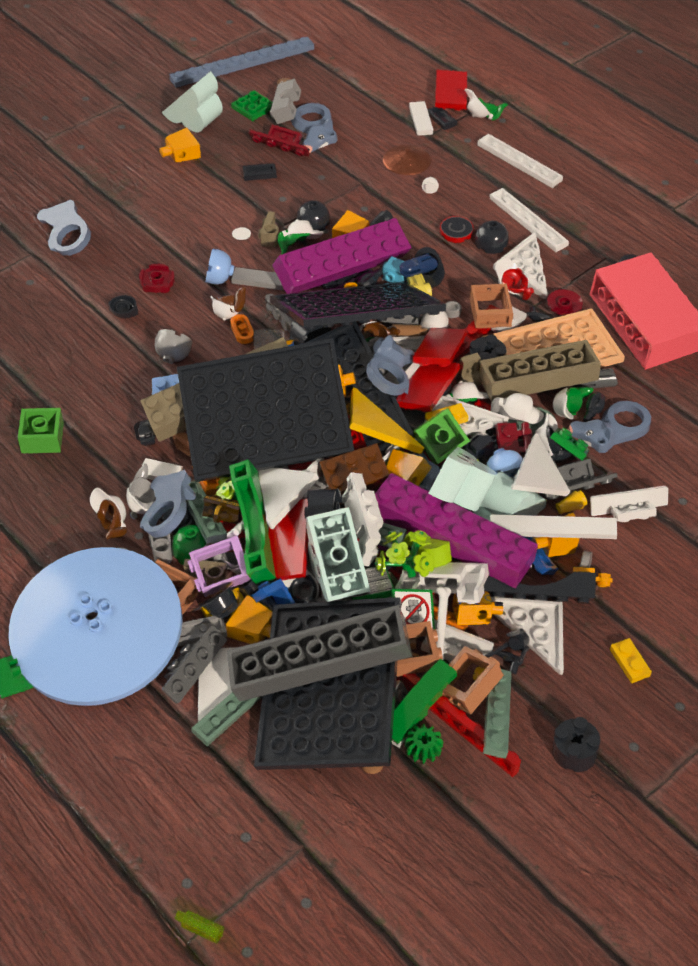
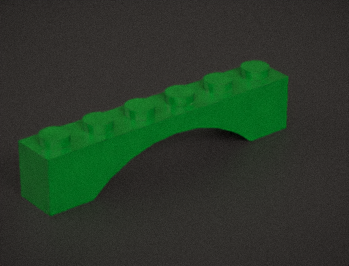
M248 459L229 467L245 529L246 546L244 560L246 573L255 584L275 579L276 575L258 471Z

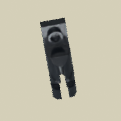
M477 433L461 449L473 455L479 462L487 465L489 458L494 455L493 452L498 450L497 435L489 436Z

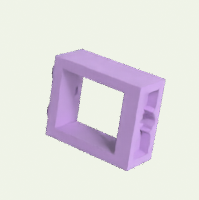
M238 536L189 553L191 560H188L192 573L196 572L198 579L194 580L198 592L202 591L205 597L226 590L232 584H234L232 586L234 587L252 580L246 573L244 552ZM234 550L242 574L207 586L199 561Z

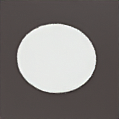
M243 227L236 228L232 232V236L238 240L247 239L251 235L250 230Z

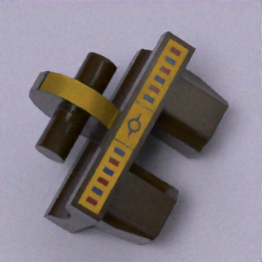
M206 495L204 497L202 516L213 518L215 523L225 521L238 524L241 509L237 500L227 501L223 500L221 496L213 495L211 497Z

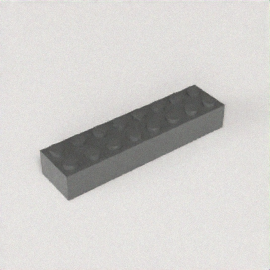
M399 605L227 651L231 690L239 702L412 657L405 617Z

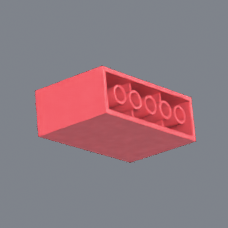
M651 252L595 271L590 296L644 370L698 352V310L691 304L688 297L683 294L677 283L673 281L669 273Z

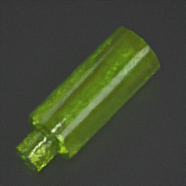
M178 910L175 915V920L181 922L182 928L217 944L223 935L224 926L190 910L186 913Z

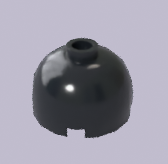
M310 200L304 202L297 211V219L309 221L313 230L324 231L326 226L330 224L329 210L320 201Z
M486 221L476 230L475 245L479 250L482 248L485 250V253L496 254L501 253L505 247H508L509 233L502 223Z

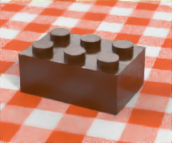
M377 443L319 462L328 489H339L341 495L344 494L347 488V477L351 472L362 474L366 489L374 491V493L377 492L390 475Z

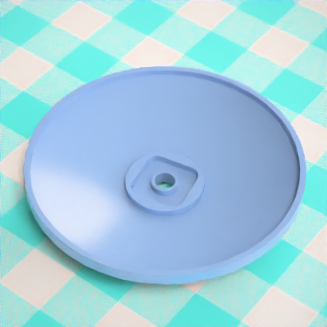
M100 547L81 550L64 556L45 567L28 583L20 594L14 606L9 624V645L13 659L17 658L18 663L16 665L20 666L21 674L29 684L51 699L66 704L83 706L114 702L134 694L145 687L168 664L176 650L181 635V603L171 579L160 566L147 557L120 548ZM90 613H98L95 619H87Z

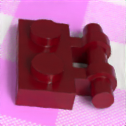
M497 423L495 427L498 449L505 448V450H513L520 455H526V450L531 443L532 437L529 423H522V430H517L516 423ZM518 439H523V447H519Z

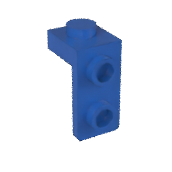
M282 579L271 584L269 581L264 582L257 587L259 591L252 595L256 603L272 595L277 605L295 604Z

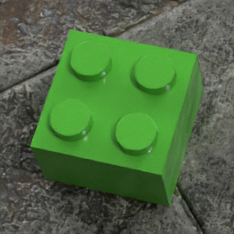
M61 408L21 409L18 431L21 453L61 452L64 427Z
M448 408L443 409L413 430L416 440L424 447L425 453L434 464H439L457 447L461 448L470 442Z

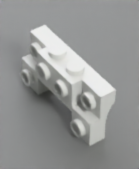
M351 472L347 477V488L342 495V501L345 503V508L349 507L356 536L360 538L358 544L362 553L364 566H369L378 555L377 544L381 540L379 529L383 525V518L380 514L375 493L366 489L363 475Z
M449 562L444 566L434 568L426 577H422L419 572H416V576L413 578H409L407 571L402 570L400 580L395 589L432 590V593H437L436 589L438 587H449L451 593L457 594L458 602H466L467 604L479 603L484 594V583L489 576L488 564Z

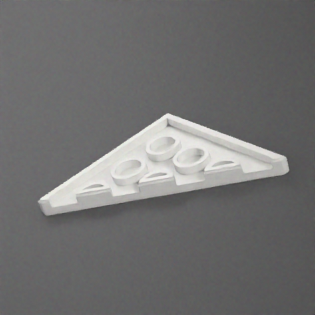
M533 232L501 259L512 260L526 275L528 288L532 287L535 294L547 300L548 292L536 238L537 235Z
M444 395L441 396L432 410L462 403L469 419L468 422L459 425L467 436L494 428L497 423H508L509 419L507 416Z
M535 434L531 438V443L526 450V455L520 464V469L517 471L511 489L567 496L570 493L568 486L539 435Z
M280 468L258 471L267 522L270 529H274L318 481L317 473Z
M490 597L492 602H503V614L494 616L512 632L522 628L530 639L527 646L559 675H563V603L557 601Z
M221 648L199 676L198 722L232 693L227 651L235 648Z

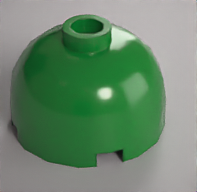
M187 525L180 528L172 539V555L181 565H184L185 559H191L190 552L201 549L207 544L197 525Z

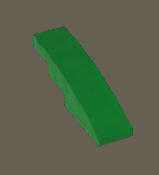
M439 659L394 710L392 741L397 745L407 736L408 731H412L414 726H417L428 714V709L442 696V691L456 678L457 671L442 659Z

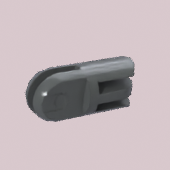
M613 368L600 369L599 380L578 384L577 386L594 389L617 386L618 381Z

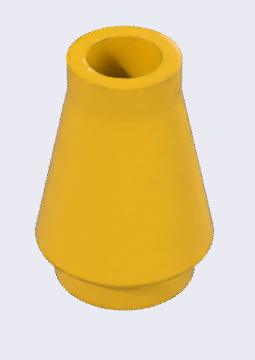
M581 490L578 492L573 491L563 500L556 503V508L560 514L580 510L587 505V500Z

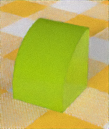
M432 538L430 539L432 541L430 545L426 544L419 547L418 555L425 551L428 555L434 557V568L444 566L452 561L449 541Z

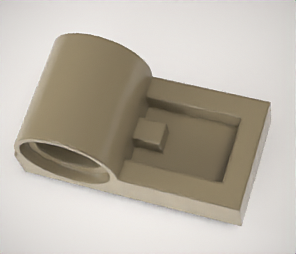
M268 211L267 217L263 218L262 229H259L258 239H261V246L274 247L278 245L277 236L279 228L275 223V212Z
M478 353L460 358L457 384L460 381L473 382L476 387L482 384L478 371L481 358Z
M185 559L184 572L198 579L196 572L192 573L188 560L191 559ZM199 561L207 586L227 579V563Z

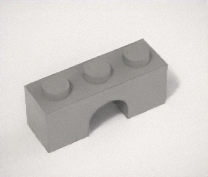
M295 79L279 83L270 110L271 117L275 119L277 124L295 118L297 109L293 102L298 101L301 95V89Z

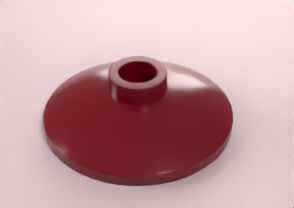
M560 289L549 294L547 305L557 314L568 315L579 312L582 309L583 300L577 293L571 290Z

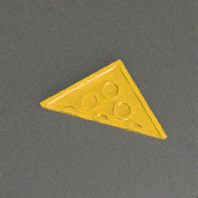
M353 387L350 403V429L422 454L424 447L358 389Z

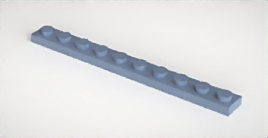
M302 37L272 47L169 74L170 80L175 87H180L198 82L210 71L215 77L314 50V44L308 37Z

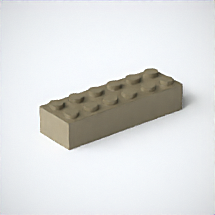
M582 340L480 360L479 378L492 402L497 397L507 398L515 393L528 395L599 380L601 362L589 342Z

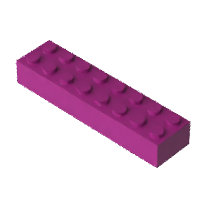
M394 218L279 255L272 266L286 294L299 293L367 270L368 268L382 265L391 256L398 259L402 258L411 249V246L397 219Z
M393 473L389 475L375 493L383 523L406 529L407 534L409 532L415 533L419 530L427 533L431 539L449 541L451 557L463 563H487L489 576L516 589L535 561L538 544L454 503L438 499L428 494L429 491Z

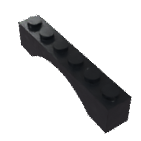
M573 572L568 577L555 583L546 585L518 584L516 589L488 576L484 583V591L492 594V597L504 598L505 595H513L515 599H526V596L534 597V600L547 601V598H555L557 602H568V599H575L577 603L589 604L590 601L595 599L596 573Z

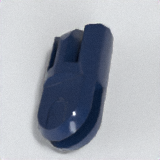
M424 254L401 263L400 274L404 277L419 275L437 268L438 263L432 256Z

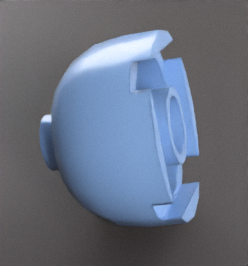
M212 249L206 283L222 284L227 281L229 275L233 276L234 265H231V258L226 252Z
M505 448L494 451V455L489 458L487 466L496 473L503 472L509 477L515 478L523 460L522 456L516 451L505 450Z

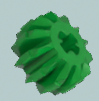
M423 724L421 729L414 726L413 731H408L404 746L407 749L408 756H413L414 762L418 759H422L423 764L426 763V759L433 762L435 756L439 757L441 755L443 739H441L440 731L434 732L435 728L433 726L428 729Z

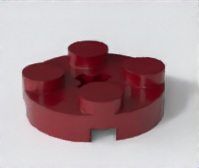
M151 264L145 271L143 268L139 273L142 290L144 292L168 293L175 282L174 271H171L169 266L165 264Z

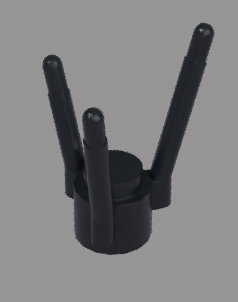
M522 628L518 631L509 632L506 636L510 638L506 643L484 655L489 658L510 647L515 651H522L518 660V665H522L526 653L530 650L527 646L530 641L529 636Z

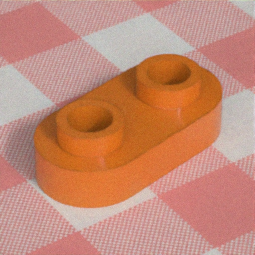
M243 314L233 316L230 322L236 340L241 344L251 343L254 340V330L248 317Z

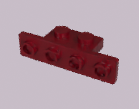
M273 124L268 134L251 129L248 132L251 139L256 143L262 142L272 148L278 147L285 152H294L298 156L304 155L309 157L310 155L308 148L299 144L302 138L300 132Z

